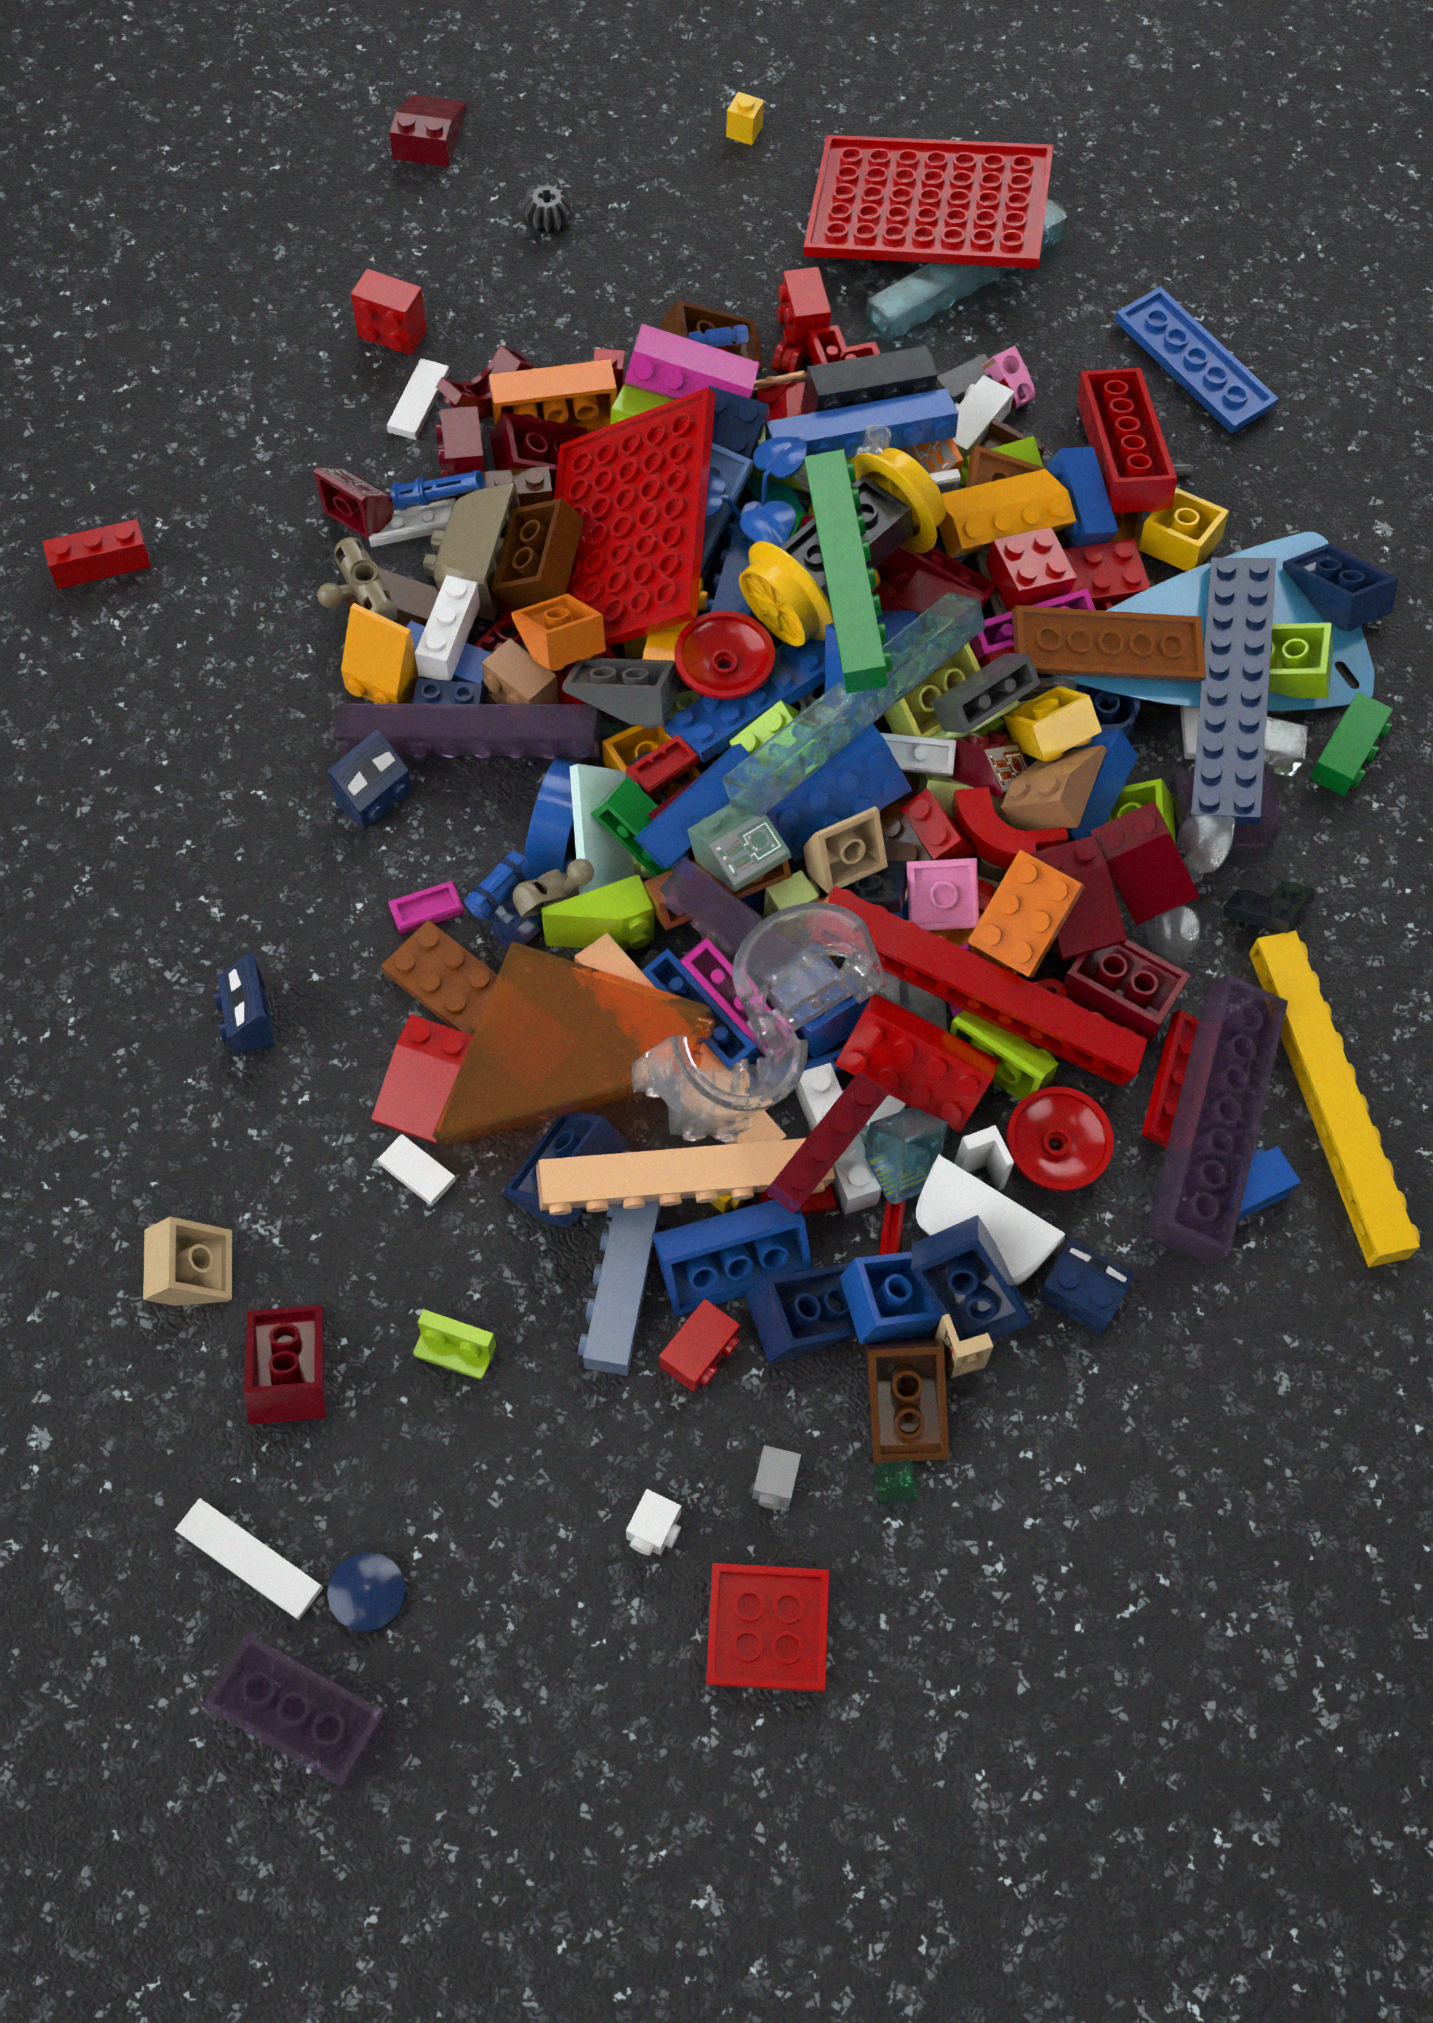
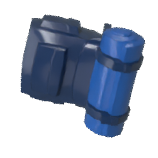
M511 851L505 858H502L495 869L478 886L471 890V894L464 902L473 916L482 920L487 919L491 925L490 931L506 948L511 947L514 950H518L543 928L542 914L521 918L513 903L512 895L515 887L525 881L524 877L531 870L527 859L515 851Z

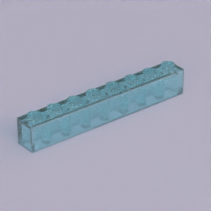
M1049 198L1047 199L1041 252L1063 240L1066 235L1069 218ZM929 263L869 298L865 321L886 342H889L897 336L904 335L909 329L919 323L928 321L931 316L941 310L950 308L953 303L963 297L972 295L985 284L994 282L1007 271L1014 270L1017 267Z

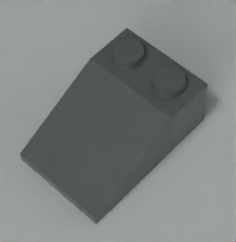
M616 658L579 660L575 663L562 685L563 692L629 724L642 725L645 728L663 726L678 698L676 665L673 660Z

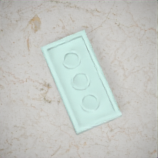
M582 764L570 766L576 859H586L594 868L592 881L586 885L578 886L579 895L634 876L633 855L591 815V812L607 793L626 778V771Z

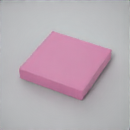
M977 858L906 862L909 921L915 922L926 931L976 927L979 922Z

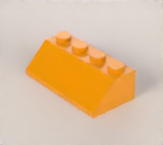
M1046 469L942 493L946 515L938 526L947 555L955 558L990 549L995 539L1052 527L1054 533L1059 532L1076 522L1068 490Z

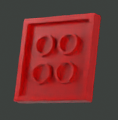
M712 1563L706 1686L824 1693L826 1683L829 1570Z

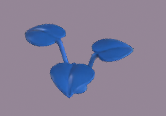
M788 436L774 437L765 440L756 448L753 454L754 464L759 470L765 471L762 481L761 502H749L742 511L738 509L728 495H723L726 491L725 482L718 477L709 475L705 519H710L717 515L723 507V502H725L734 512L736 520L740 521L741 529L747 538L755 542H769L780 548L790 539L796 524V513L788 503L782 501L767 502L769 477L772 474L779 479H787L800 470L805 461L804 457L807 455V445L804 439Z

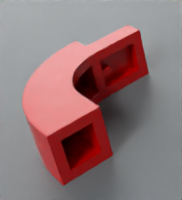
M989 787L955 790L951 806L953 819L975 851L974 853L992 865L1008 870L1019 850L1030 855L1033 852L1068 843L1069 838L1066 827L1024 831L1004 823L997 816L993 808Z

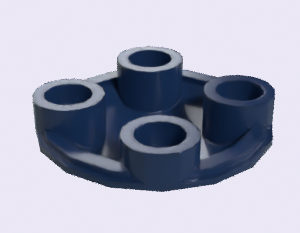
M364 1552L350 1556L336 1568L329 1581L327 1597L330 1610L340 1623L352 1630L371 1633L385 1626L396 1617L403 1605L407 1589L403 1574L394 1561L379 1553Z

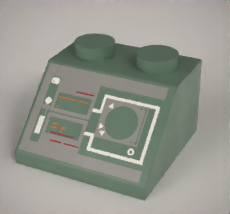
M744 796L732 801L726 807L687 829L695 861L735 892L791 858L789 849L764 810Z

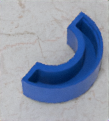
M556 758L544 777L528 830L524 857L527 859L531 870L524 877L525 879H537L554 869H559L561 873H565L569 864L576 859L572 857L575 833L570 766L582 763Z

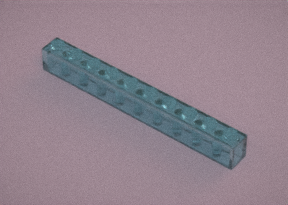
M952 592L945 594L882 646L883 651H890L893 671L886 672L887 687L846 694L843 678L722 778L731 806L758 817H762L983 631L985 623L980 600Z

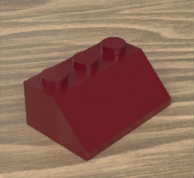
M1127 939L1125 943L1078 956L1067 972L1063 985L1066 989V998L1071 999L1091 1012L1103 1015L1105 1019L1121 1027L1132 1029L1137 1035L1147 1039V1043L1150 1045L1191 974Z

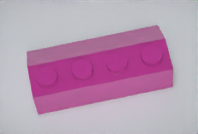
M641 324L624 385L674 400L708 386L750 398L759 362Z

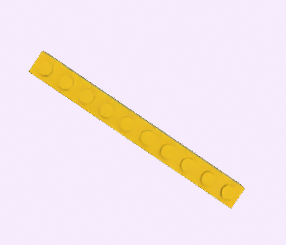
M1296 930L1289 933L1257 938L1249 953L1368 1268L1408 1259L1420 1247L1419 1232L1416 1226L1411 1224L1406 1212L1405 1196L1401 1191H1398L1393 1179L1394 1170L1392 1163L1388 1158H1385L1380 1146L1381 1136L1376 1126L1372 1125L1368 1115L1367 1100L1363 1094H1360L1356 1085L1355 1069L1351 1063L1347 1062L1342 1036L1339 1032L1335 1031L1331 1021V1008L1323 1000L1320 993L1319 978L1309 965L1307 947L1304 942H1300Z

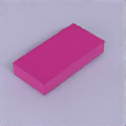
M453 880L388 901L400 935L419 929L427 920L435 924L464 914V908Z

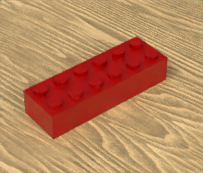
M1141 368L1081 371L1077 404L1089 445L1093 446L1113 513L1125 514L1128 512L1172 510L1177 476Z

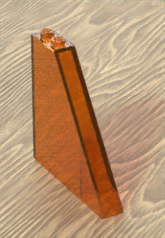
M512 941L432 1137L440 1145L447 1147L686 1082L689 1080L691 1072L696 1073L698 1071L703 1052H700L703 1040H709L714 1030L715 1019H712L710 1007Z

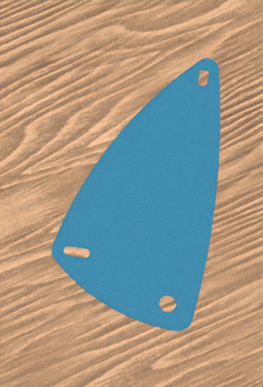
M1310 531L1222 557L1276 558L1272 624L1330 623L1320 615L1283 568L1284 561L1328 544L1329 542L1322 535ZM1211 562L1161 582L1106 611L1200 616L1204 647ZM1332 624L1334 651L1329 698L1295 699L1268 691L1267 711L1309 710L1349 705L1357 692L1371 698L1374 690L1375 674L1362 627L1359 626L1354 630L1344 631ZM1336 662H1343L1359 682V688L1353 689L1347 684L1336 669ZM1049 674L1088 687L1138 699L1188 707H1200L1201 682Z

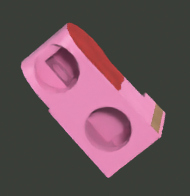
M1016 346L999 353L981 365L986 375L991 374L994 381L1014 391L1010 410H1015L1034 400L1036 395L1035 388Z

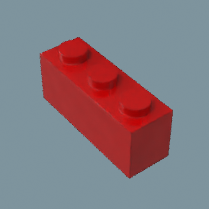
M137 519L42 541L48 567L57 589L151 567L145 540Z

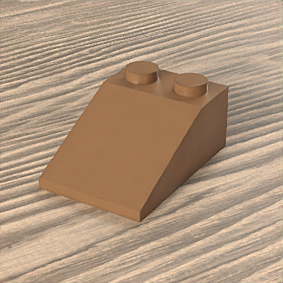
M1104 745L1064 751L1063 756L1054 761L1045 762L1038 759L1011 781L1001 806L1002 810L1015 828L1019 830L1033 831L1078 827L1107 749Z

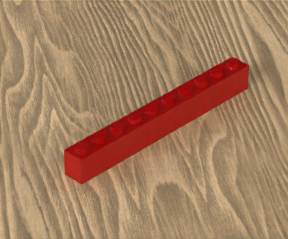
M834 886L823 901L811 930V936L1120 1087L1137 1075L1147 1039L1137 1035L1132 1029L1121 1027L1105 1019L1099 1013L1091 1012L1076 1005L1069 998L1060 997L1044 989L1042 985L1036 982L1028 981L1013 974L1006 967L997 966L973 951H967L954 945L947 938L934 935L920 928L913 921L904 920L889 913L884 907L873 905L857 897L850 890Z

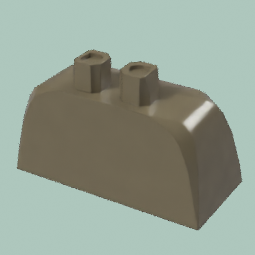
M515 483L483 488L458 499L452 507L445 530H433L431 547L433 551H438L437 555L426 554L423 561L425 574L434 577L436 586L441 589L446 575L477 582L480 600L477 617L490 621H495L499 603L490 597L489 591H491L512 509L521 507Z

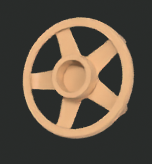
M805 370L780 376H768L766 379L756 380L753 391L784 382L805 380Z

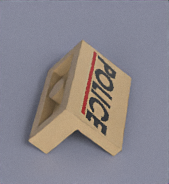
M946 1314L941 1317L935 1339H940L944 1346L945 1366L950 1378L985 1368L993 1349L989 1334L985 1333L959 1341L950 1315Z

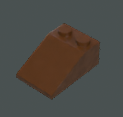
M677 299L661 321L663 331L687 339L690 332L702 331V333H705V330L728 326H730V329H734V325L745 324L749 332L748 342L737 345L735 342H732V345L727 346V351L759 362L758 371H761L763 368L755 320Z
M902 1340L866 1344L873 1462L948 1460L949 1442L944 1346L941 1340Z

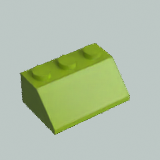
M965 1010L952 1021L950 1034L999 1060L991 1082L1018 1100L1022 1101L1032 1092L1046 1088L1053 1079L1059 1063L1054 1060L1048 1051L1041 1048L1037 1049L1024 1039Z

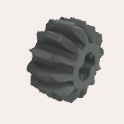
M547 182L546 186L536 183L535 189H527L523 202V211L525 212L527 223L533 225L535 230L544 228L547 233L549 229L554 228L559 231L561 225H568V220L572 213V203L570 202L568 190H562L560 184L550 186L549 182Z

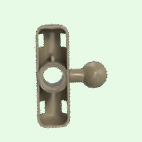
M355 537L342 539L337 543L334 554L336 563L348 584L338 586L334 583H325L321 585L317 592L319 603L327 608H335L341 603L343 598L354 595L360 606L365 608V601H370L373 606L370 611L391 621L396 620L398 617L396 603L392 600L379 574L378 566L371 560L367 551H365L363 543ZM345 554L346 557H344L342 562L340 563L338 558L341 555Z
M579 858L569 864L565 873H561L559 869H554L537 879L518 884L512 896L521 918L542 914L541 908L578 896V886L586 885L592 881L594 868L588 860Z

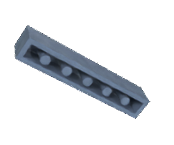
M659 1201L645 1202L644 1207L637 1209H624L623 1204L608 1205L607 1217H612L610 1230L603 1229L600 1251H605L603 1264L596 1263L592 1284L598 1286L596 1298H589L586 1308L585 1320L591 1321L588 1334H581L578 1347V1355L583 1356L585 1369L628 1376L654 1247L652 1234L657 1232L661 1205Z

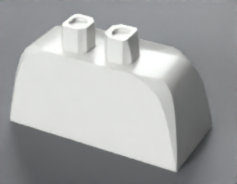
M938 1155L921 1191L916 1207V1219L921 1229L931 1236L978 1215L996 1242L1015 1285L1025 1282L1039 1270L1065 1240V1233L941 1155Z

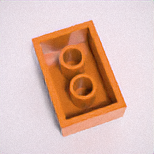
M1019 850L967 942L1022 974L1033 978L1085 886L1028 853Z

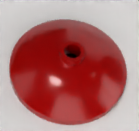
M714 611L697 617V619L692 620L684 627L676 641L674 658L678 674L692 690L712 699L732 700L755 692L767 681L774 667L775 649L768 631L755 619L734 611ZM720 666H728L729 668H728V669H721V668H719V667H720Z
M1046 1087L1027 1095L1012 1112L1006 1130L1007 1148L1016 1168L1032 1183L1052 1191L1067 1192L1088 1186L1104 1172L1113 1153L1114 1137L1107 1115L1092 1098L1072 1088ZM1056 1141L1060 1145V1150H1053L1049 1142Z

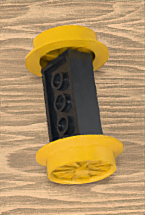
M886 448L878 455L871 453L856 455L851 460L856 477V482L851 483V489L858 488L861 508L855 510L856 515L863 514L866 534L860 535L861 541L868 540L871 561L866 562V567H873L875 569L900 546L917 553H925L931 550L937 540L936 527L944 520L946 515L943 497L932 477L914 458L895 448ZM813 518L780 548L765 541L755 542L750 547L748 553L750 566L739 575L741 592L756 617L777 638L795 647L802 646L811 637L816 640L825 641L826 625L833 622L815 518Z

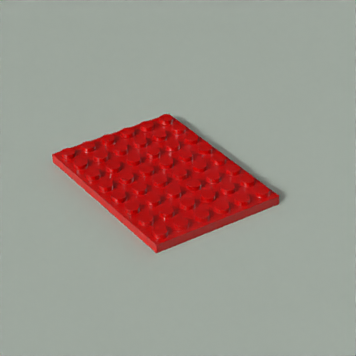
M827 135L803 246L804 256L1039 269L1054 145Z
M709 387L559 446L553 500L562 498L584 519L565 594L568 593L603 614L606 647L697 619L716 393Z

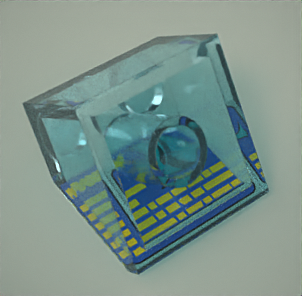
M912 1107L870 1123L866 1133L865 1158L889 1203L897 1204L921 1194L938 1155L942 1156L947 1121Z

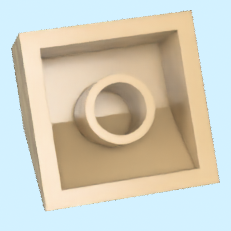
M874 806L814 833L803 846L808 876L828 894L834 886L842 888L888 867L880 814L877 807Z
M168 1217L145 1229L143 1300L173 1306L228 1302L232 1300V1230L175 1217Z

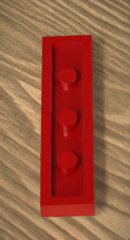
M1183 1010L1172 1013L1141 1133L1144 1137L1168 1150L1178 1147L1208 1026Z

